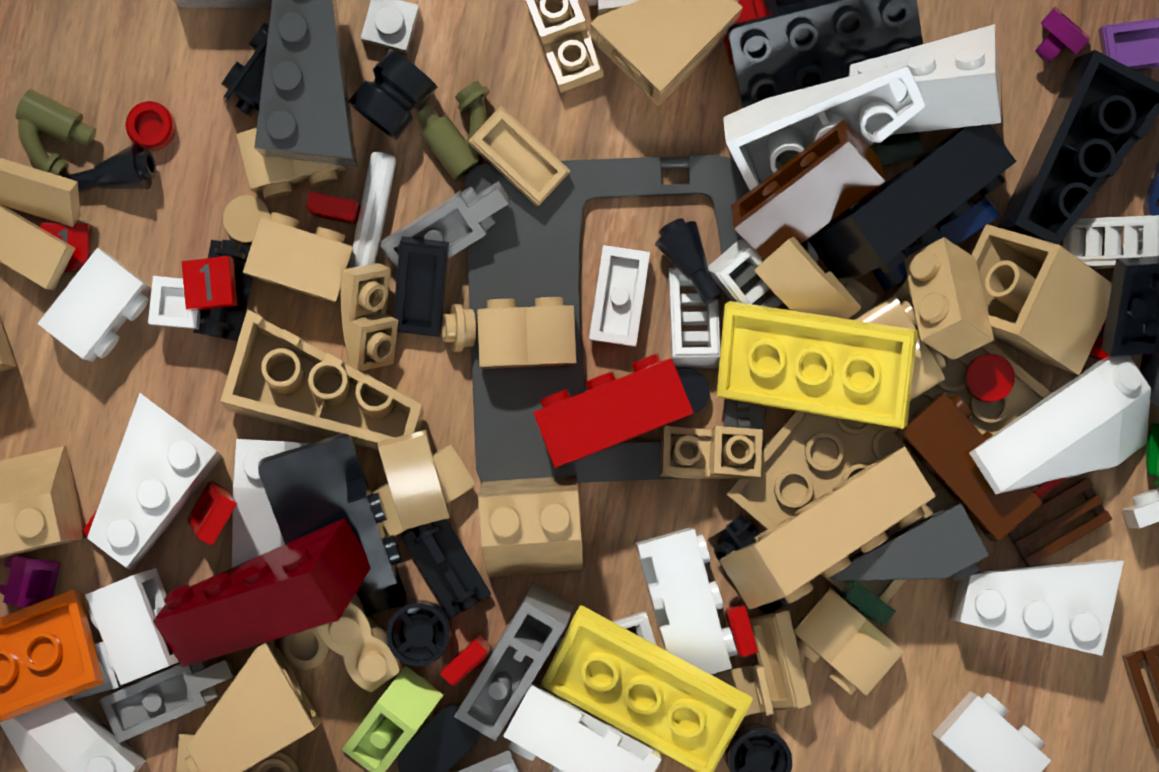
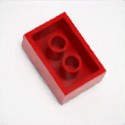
M659 353L632 363L631 367L634 373L619 379L615 378L613 371L586 381L585 383L588 388L586 392L571 397L566 389L541 399L540 403L543 409L535 411L533 414L554 467H562L691 416L693 410L672 358L661 361Z

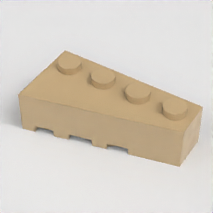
M247 309L220 400L227 411L328 438L339 434H347L352 438L355 445L378 451V442L420 431L424 417L422 404L375 378L359 372L335 356L315 348L301 340L300 337L285 329L282 330Z
M905 446L883 456L832 488L833 493L830 495L827 493L797 510L795 518H788L754 537L756 543L737 551H732L719 560L749 610L781 598H785L788 604L798 600L814 589L810 580L821 573L826 578L835 575L851 564L848 558L849 554L858 548L863 553L874 549L888 539L885 530L896 523L901 529L925 514L921 506L936 497Z

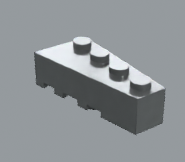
M272 0L254 148L262 156L358 167L336 0Z

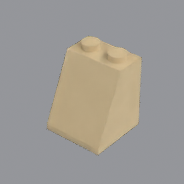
M638 0L597 16L590 23L591 40L657 106H660L724 40L729 28L734 24H738L743 7L738 3L739 0Z
M986 224L972 256L976 258L993 337L1041 363L1080 375L1106 320L1112 283L1060 245Z
M66 446L0 461V559L87 539L82 533L84 524Z
M577 475L485 481L481 483L478 495L481 546L488 577L584 571Z
M275 640L266 642L256 648L186 746L191 755L185 758L190 772H243L315 730L322 722L290 665L284 659Z

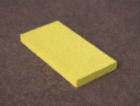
M729 301L725 304L716 397L904 429L908 423L918 330Z
M582 605L576 611L540 684L541 688L696 772H714L753 700V697Z

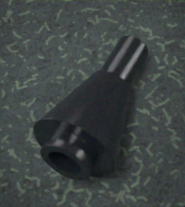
M134 143L95 165L93 169L70 174L66 178L78 181L79 192L96 187L101 189H149L152 178L156 177L157 170L151 152L149 150L144 151L138 143Z
M679 218L666 224L660 229L659 234L661 237L656 241L655 246L688 280L691 279L705 305L719 299L721 293L708 272L709 267L697 222H685L684 218Z

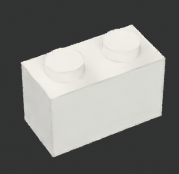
M97 248L37 324L82 359L91 362L97 356L103 359L119 341L120 337L116 332L127 318L133 321L145 309L149 302V298L145 295L152 287L110 254Z
M156 568L132 575L85 595L90 606L89 615L91 621L99 629L107 650L108 665L117 675L120 685L179 662L153 623L155 617L164 607V599L167 596Z
M969 691L932 733L974 772H1042L1051 762L1040 751L1046 745L1045 742L1025 725L1019 730L1015 729L1004 719L1009 710L988 692L981 698Z

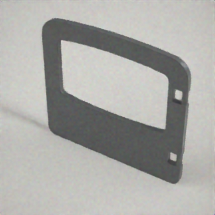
M718 155L561 161L571 171L538 207L520 191H515V186L491 164L476 165L466 175L465 190L472 187L478 194L499 181L509 195V204L492 214L496 222L487 229V234L467 247L470 309L474 310L476 320V338L474 346L471 347L477 475L483 482L577 475L578 483L681 479L659 477L661 441L620 443L562 467L555 468L533 412L543 409L540 400L567 389L570 396L573 397L585 392L579 321V246L584 205L589 200L599 198L705 195L713 202L722 255L738 240L743 239L733 227L731 205L750 190L736 162L728 157ZM689 168V184L662 185L661 169ZM745 260L729 276L731 278L734 277L749 263ZM756 274L740 290L745 293L761 278ZM724 293V296H725V304H726L727 302H729V301H731V300H730V298ZM763 295L753 305H762L764 303ZM563 297L564 305H574L576 365L480 369L477 309L487 308V300L515 299L516 307H535V298ZM726 399L723 426L764 430L765 405Z

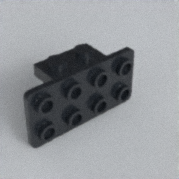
M763 0L767 16L734 24L728 30L729 45L742 108L769 97L849 77L851 64L923 44L917 0Z
M1159 256L1118 258L1115 263L1101 349L1111 357L1142 354L1140 372L1151 388L1150 401L1157 407H1159Z
M339 434L260 460L258 473L285 544L345 518L362 545L371 568L356 592L363 604L366 616L401 606L405 603L406 591L396 565L402 563L400 550L395 536H386L382 522L387 521V515L379 492L371 494L354 442L349 435Z

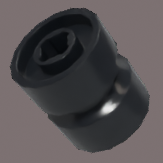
M388 49L373 68L374 81H363L349 99V104L381 131L398 140L413 120L410 112L413 107L422 108L438 87L414 64L399 53Z
M428 600L412 601L396 611L389 621L386 632L388 646L393 655L404 664L415 667L429 665L438 660L451 644L453 636L452 620L446 610L436 602Z
M761 723L746 724L738 728L725 750V762L730 772H791L793 767L792 753L785 740L773 728Z

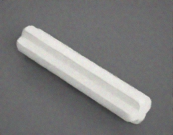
M373 152L370 155L348 268L375 264L377 262L397 162L395 156L391 154Z

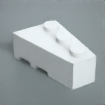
M995 24L850 65L849 76L907 61L925 102V107L891 135L1001 123V70Z
M139 393L87 539L124 567L134 571L222 456L208 443Z
M689 527L636 542V549L665 650L710 675L732 669L729 657L737 655L730 628L721 629L717 610L723 609L724 606L717 582H709L704 564L711 562L703 534L696 536L695 529Z
M1106 559L977 571L959 581L950 619L1103 656L1124 561Z
M533 681L520 701L503 737L511 741L508 746L510 750L531 761L536 756L553 765L551 768L552 772H655L662 760L659 751L541 688L539 684Z

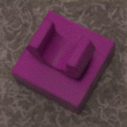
M1054 7L1041 21V24L1050 33L1035 51L1050 63L1065 45L1077 55L1090 41V36L1057 7Z
M13 555V559H6L3 566L10 568L7 585L0 584V593L4 595L3 603L18 607H29L52 598L61 562Z

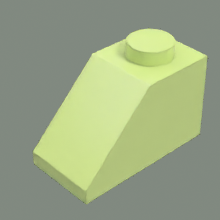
M405 666L365 717L342 751L370 772H385L443 697V694L425 678L417 675Z

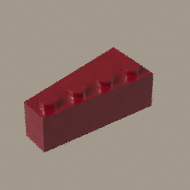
M344 518L192 586L183 585L176 588L165 597V605L155 617L153 623L181 666H189L338 621L371 568L362 545Z

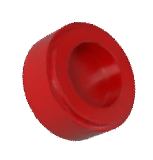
M153 101L139 103L130 110L126 118L125 126L128 137L133 143H138L144 150H160L166 147L175 135L176 124L174 117L160 103Z
M984 354L976 357L968 364L964 373V384L967 391L973 398L981 402H995L1005 398L1011 392L1015 383V373L1012 365L1004 357L997 354Z

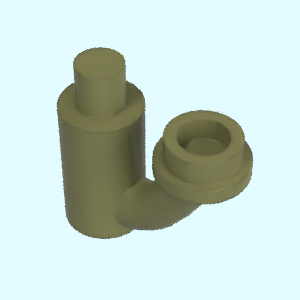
M478 81L465 87L455 97L459 103L458 109L461 113L469 110L470 130L466 140L447 115L440 118L430 104L422 108L415 115L425 128L421 133L422 138L454 181L467 175L470 169L481 162V155L467 143L487 121L484 98L490 91L486 86L482 87Z
M29 89L23 95L16 110L15 117L19 120L18 134L21 144L36 169L65 177L69 168V163L63 161L61 155L53 153L50 157L48 156L40 141L39 131L66 144L76 140L89 146L95 138L97 130L82 122L83 115L34 90Z

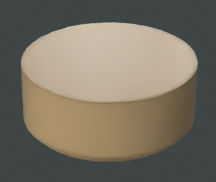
M242 195L236 197L228 203L224 210V228L236 241L243 244H252L260 217L270 220L271 211L261 199L255 196Z
M316 627L282 637L281 652L284 659L292 667L301 670L317 667L327 658L330 648L320 638Z

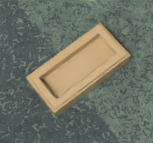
M502 106L492 114L467 142L536 207L550 195L571 171Z
M0 158V205L74 227L81 217L78 181Z
M0 205V262L43 288L55 291L75 247L5 206Z
M789 610L750 616L749 620L759 652L756 653L758 664L764 667L773 710L799 709L812 705Z

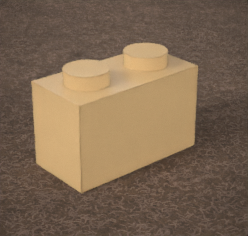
M275 212L271 213L270 220L260 217L242 275L331 303L336 302L341 287V273L343 269L347 268L353 246L343 243L345 235L322 227L317 228L316 234L297 229L299 220Z
M943 237L914 252L904 260L918 331L922 342L950 359L955 360L994 341L975 257Z

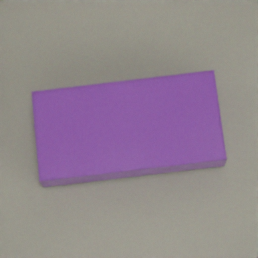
M1159 18L1105 25L1099 28L1102 54L1136 71L1159 68Z

